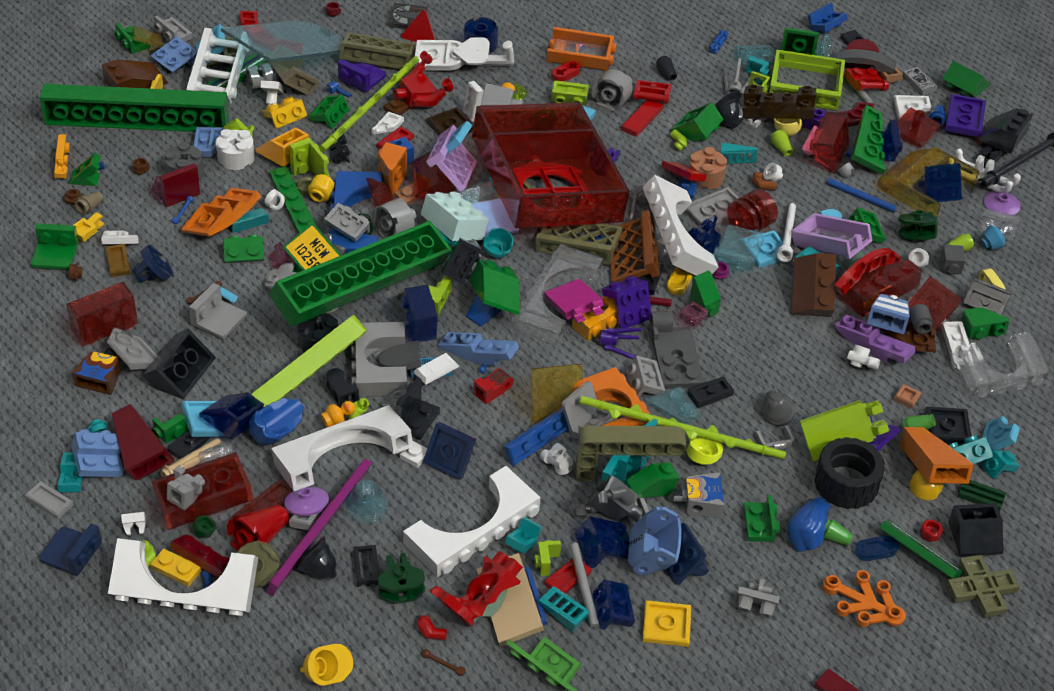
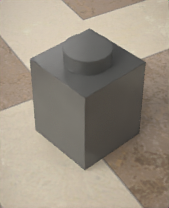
M944 244L940 256L942 273L962 274L965 264L963 246Z

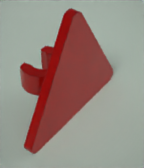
M422 10L402 33L401 38L417 42V40H435L426 10Z

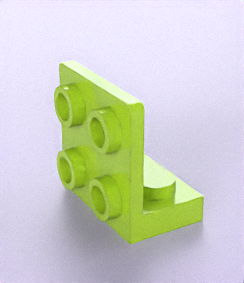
M310 138L289 144L291 173L294 176L304 174L310 170L315 176L318 174L329 176L327 170L329 160L320 151L319 146L316 143L314 144Z

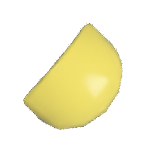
M774 118L776 131L783 130L787 133L788 137L793 136L801 129L802 120L780 118L776 120Z

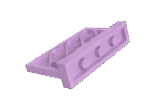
M452 125L439 135L426 163L430 167L436 164L456 188L462 192L466 188L477 161L462 143L446 156L448 152L446 145L451 139L452 133L457 129Z

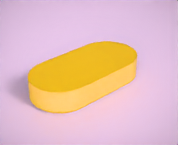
M676 267L667 282V291L673 295H682L688 288L693 274Z

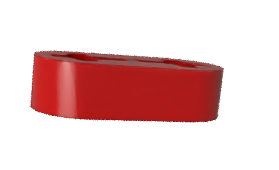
M568 61L554 68L552 80L566 82L579 75L580 63Z

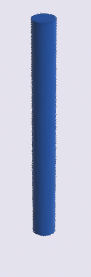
M829 178L827 185L893 213L897 209V206L834 179Z

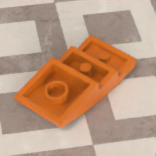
M230 188L224 196L216 195L210 204L202 203L181 228V231L212 236L239 220L261 198V195L258 191Z

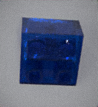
M248 392L226 395L201 411L199 416L233 440L248 429L250 418L255 411L263 408L264 403Z

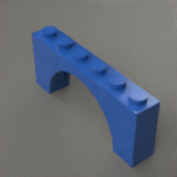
M337 171L336 179H333L335 191L331 193V202L334 204H331L330 211L337 203L351 207L366 199L381 198L382 172ZM334 228L328 231V234L332 235V244L340 245L346 249L344 254L379 241V236L363 234L357 242H354Z

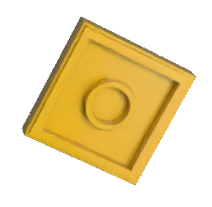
M646 600L643 642L689 647L691 605Z

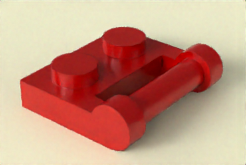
M854 68L846 69L844 72L845 77L857 91H863L864 89L887 91L889 88V82L883 80L875 69Z
M637 80L633 100L646 99L669 104L672 84Z

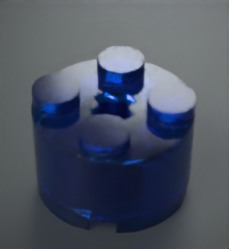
M479 17V20H474V18L468 20L464 25V42L469 38H486L490 44L489 53L495 51L498 47V27L496 22L486 17Z

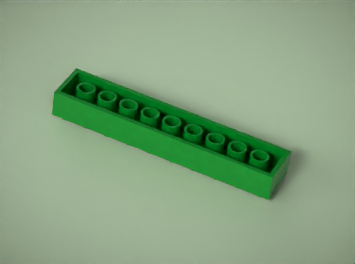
M44 84L39 97L44 125L196 132V127L224 128L230 120L227 92Z
M427 221L275 282L269 296L292 327L439 266L446 261L452 249L433 223Z

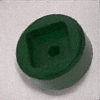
M201 515L195 519L192 529L197 536L209 538L216 529V523L212 518Z

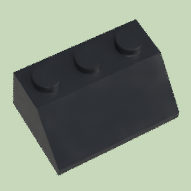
M1015 108L995 116L979 136L978 141L1012 154L1025 136L1033 114L1025 109Z
M188 328L173 336L142 376L154 389L184 399L216 357Z

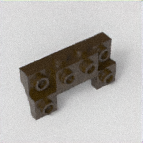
M755 84L745 86L742 105L743 118L814 119L817 88L803 86L799 87L798 93H763V86Z

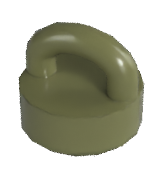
M303 177L298 179L297 188L301 195H309L308 186L313 178Z

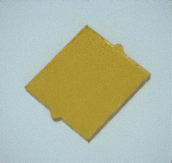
M133 26V37L135 40L158 48L163 46L160 34Z

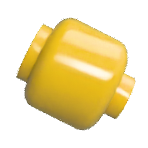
M323 174L314 176L308 186V193L311 199L316 202L328 201L332 191L335 190L334 181L330 176Z

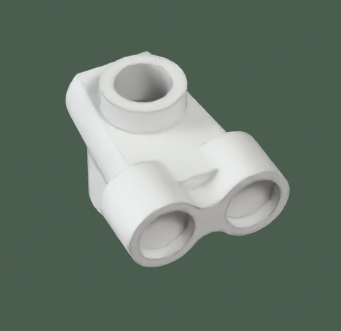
M856 344L853 351L850 350L847 359L851 360V365L860 368L866 365L874 370L878 369L881 361L878 358L868 356L870 349Z
M556 443L552 449H545L540 453L541 460L547 464L551 463L554 465L557 474L564 475L572 471L573 459L566 453V448L561 444Z

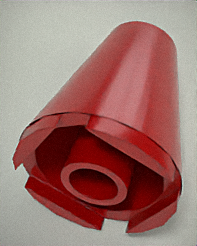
M273 505L233 517L227 523L226 530L227 536L231 534L233 542H231L232 547L238 552L242 546L249 542L262 541L269 544L288 523L289 514L284 507Z

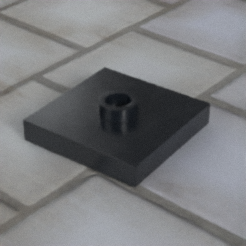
M926 406L925 415L933 414L936 426L928 429V431L944 443L951 444L957 442V444L965 443V438L972 436L967 409Z

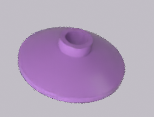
M993 191L988 193L983 200L987 210L999 216L1015 215L1021 208L1019 200L1010 193Z
M305 487L295 492L292 491L287 495L284 502L285 508L288 512L297 516L314 515L327 507L329 496L323 489Z

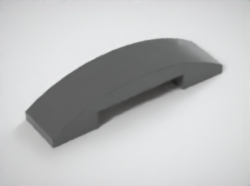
M850 49L838 51L827 56L843 59L845 63L877 65L876 71L894 73L896 61L892 58L870 50Z

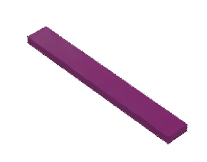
M364 459L272 578L266 590L267 594L275 595L367 474L372 464L371 461Z

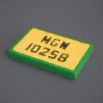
M314 223L310 224L283 246L302 271L341 256L339 251Z

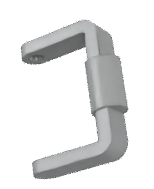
M788 425L784 426V431L789 440L768 444L764 442L760 431H755L760 445L765 444L767 447L779 450L792 446L794 443V437Z

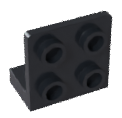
M460 237L441 271L442 274L462 284L465 279L468 280L472 274V266L480 260L482 255V249L477 241L472 239L469 242Z
M417 377L413 383L408 385L404 396L398 399L396 408L398 409V416L411 429L412 437L421 440L440 413V407L421 400L422 379Z

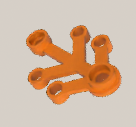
M859 570L855 577V581L860 585L863 594L841 584L840 579L835 575H829L824 579L822 588L825 593L829 595L840 593L858 602L849 604L847 601H839L836 607V613L839 616L845 617L850 613L859 612L856 621L861 627H867L870 624L886 622L891 626H898L904 623L906 613L901 607L894 604L889 593L891 588L889 582L880 580L876 586V592L881 595L884 602L883 605L877 602L869 584L870 574L865 570ZM868 610H874V611H876V612H878V613L871 615L870 613H868V612H866V611H868Z

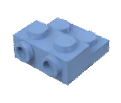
M83 429L75 432L71 446L79 476L120 477L123 475L124 470L120 458L121 450L117 434L111 433L109 430H103L100 433H90L89 430Z

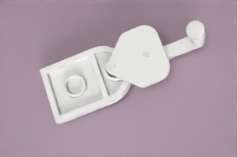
M469 38L463 43L455 40H417L415 56L419 58V63L422 61L420 58L422 51H426L432 56L433 61L430 64H425V70H456L463 65L511 66L514 64V52L511 41H506L502 45L506 55H489L490 44L486 38Z

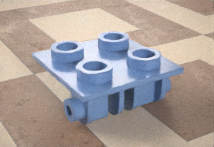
M175 37L153 53L151 58L173 73L185 63L193 66L198 51L179 37Z

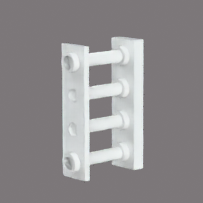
M204 28L186 90L227 92L228 104H231L233 98H236L237 95L236 86L246 52H249L250 42L246 34H242L241 40L238 42L216 38L212 29ZM218 45L238 50L236 57L211 53L212 47ZM210 61L233 64L231 72L207 69V63ZM210 76L229 79L227 88L202 84L203 77Z

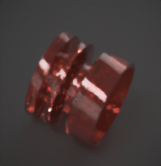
M757 188L731 202L727 208V216L732 228L743 237L748 238L775 223L778 217V210L770 194L763 189Z

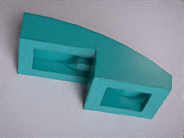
M63 452L60 463L61 474L57 485L58 492H81L83 476L78 475L73 452Z

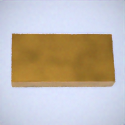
M125 244L105 247L110 276L117 277L131 274Z

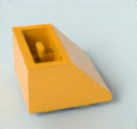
M294 128L256 148V152L283 167L290 163L289 144L309 138V134Z

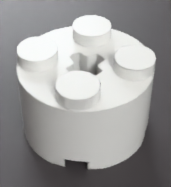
M229 129L221 131V135L216 139L217 160L219 164L221 163L224 168L229 170H240L248 164L251 165L255 156L253 138L248 130Z

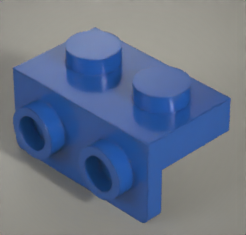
M828 3L808 14L810 29L812 31H820L821 33L830 32V29L838 27L842 22L848 20L847 13L834 12L832 3Z

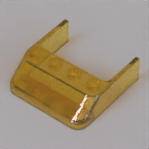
M937 147L910 152L878 179L877 187L880 191L910 208L923 210L926 213L933 212V216L938 218L941 204L915 190L912 186L936 167L974 188L979 170Z

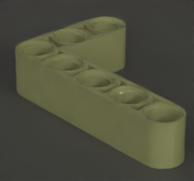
M583 426L578 431L576 451L577 479L580 482H584V480L592 482L595 480L598 455H682L687 450L685 431L677 426Z

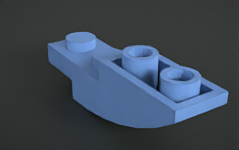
M447 332L438 344L442 350L474 363L496 366L500 360H510L519 349L517 341L483 340L480 333Z

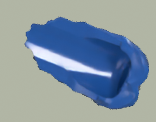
M282 398L277 402H272L270 405L255 411L249 420L248 430L254 440L260 445L279 442L293 431L296 425L301 423L302 411L305 407L298 399Z
M820 497L812 499L810 502L799 507L790 518L787 533L796 551L813 550L821 545L824 539L825 525L828 521L827 512L831 507L825 499Z

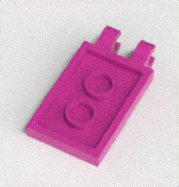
M580 278L544 292L547 301L567 320L574 318L579 323L585 321L583 313L592 311L595 316L604 313L601 309V306H604L602 298Z

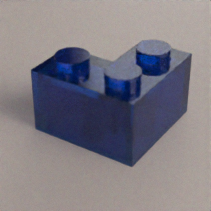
M428 284L404 288V297H401L402 308L407 310L406 321L408 325H405L407 337H411L412 342L435 340L437 336L438 315Z

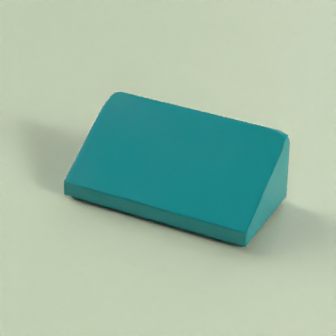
M263 208L251 210L229 227L232 233L263 225L269 223V215Z

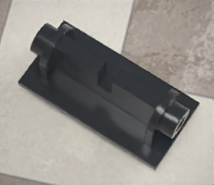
M344 134L335 144L329 147L332 161L336 164H340L344 160L350 163L349 155L351 153L347 145H345L348 142Z

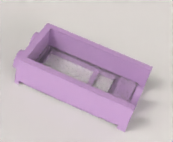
M817 213L812 214L791 230L795 247L807 248L810 246L820 252L845 256L846 259L852 258L872 242L870 224Z

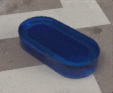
M890 536L865 539L857 543L855 554L863 561L889 558L897 554L899 544L896 539Z

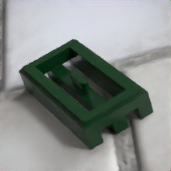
M970 480L969 484H962L958 498L975 504L997 502L1000 512L1007 492Z

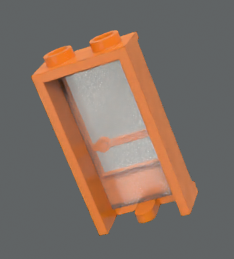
M553 27V39H550V48L547 49V62L564 64L568 61H577L582 67L607 71L609 65H613L614 55L612 53H616L617 43H614V36Z

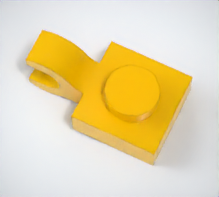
M96 212L88 220L82 218L73 226H76L78 239L85 242L97 233V229L104 225V222L100 220L103 216Z

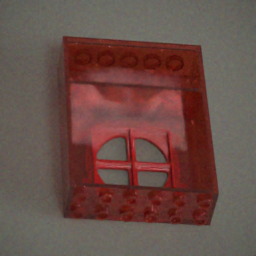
M581 102L476 106L472 138L514 228L623 222L630 190ZM548 175L561 177L574 186L553 187ZM539 176L546 188L524 189L523 184L528 178Z

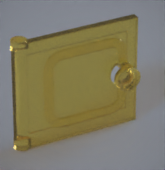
M582 364L531 368L533 408L531 420L533 424L541 422L562 408V402L583 384Z

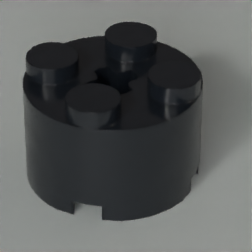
M324 313L297 324L298 342L301 351L305 353L337 328L338 320L334 316Z

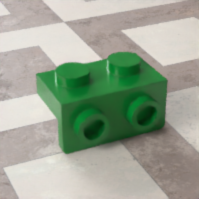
M248 235L247 238L229 236L228 239H223L225 263L264 261L263 237Z

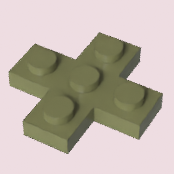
M982 555L961 558L959 565L965 577L948 579L946 584L954 602L976 599L985 618L1006 614L1008 608L1001 595L1016 593L1020 588L1012 570L990 572Z

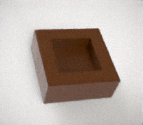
M393 99L384 105V111L387 113L389 111L399 116L409 110V105L399 99Z

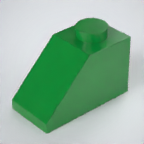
M708 270L693 277L689 305L703 319L716 315L719 312L721 298L713 276Z
M671 462L652 463L626 479L625 484L638 494V498L668 496L673 492L679 476Z

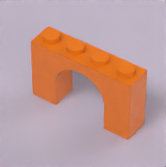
M616 367L572 382L571 394L586 381H589L593 385L597 400L616 402L629 409L637 404L642 412L650 414L646 404L638 398L635 389L630 387L625 376ZM624 416L603 426H644L648 422Z

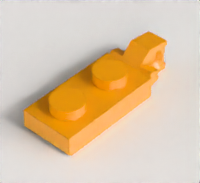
M64 134L58 135L54 178L66 179L68 175V155L66 153H70V142H66V135Z

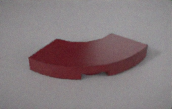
M857 102L852 110L841 111L839 113V127L859 125L863 108L866 105L874 108V103Z

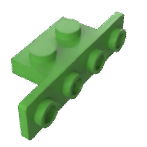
M546 637L542 638L531 655L511 640L506 642L511 647L510 653L519 660L522 657L529 660L527 665L535 672L539 673L540 670L547 674L545 679L555 687L561 684L566 688L564 691H578L569 683L582 664Z

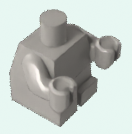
M181 465L173 469L175 480L167 483V500L185 510L202 493V486L205 484V480L199 474L195 477L188 473L182 475L185 472V468H181Z

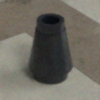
M668 56L658 58L656 68L668 81L675 80L677 74L672 59Z

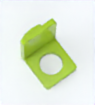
M752 71L749 85L763 86V93H769L770 77ZM755 77L760 78V79L762 80L763 84H762V85L756 84V83L754 82V78H755Z

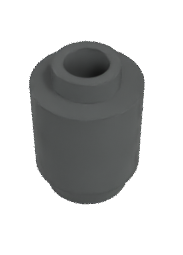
M924 304L913 306L909 311L914 330L919 334L930 332L933 320L928 306Z

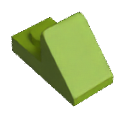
M444 275L441 282L437 283L436 287L423 284V289L426 290L428 306L436 316H439L452 291V278Z

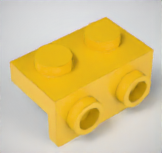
M293 96L284 98L282 103L269 104L267 109L262 110L265 118H272L275 128H280L307 116L302 99L293 98Z

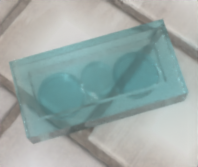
M824 33L817 43L816 56H830L828 52L831 47V35Z

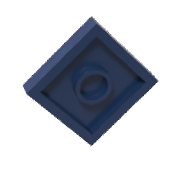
M437 422L423 462L460 480L464 477L476 439L446 424Z

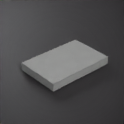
M727 187L692 201V204L685 212L706 231L750 213V208Z

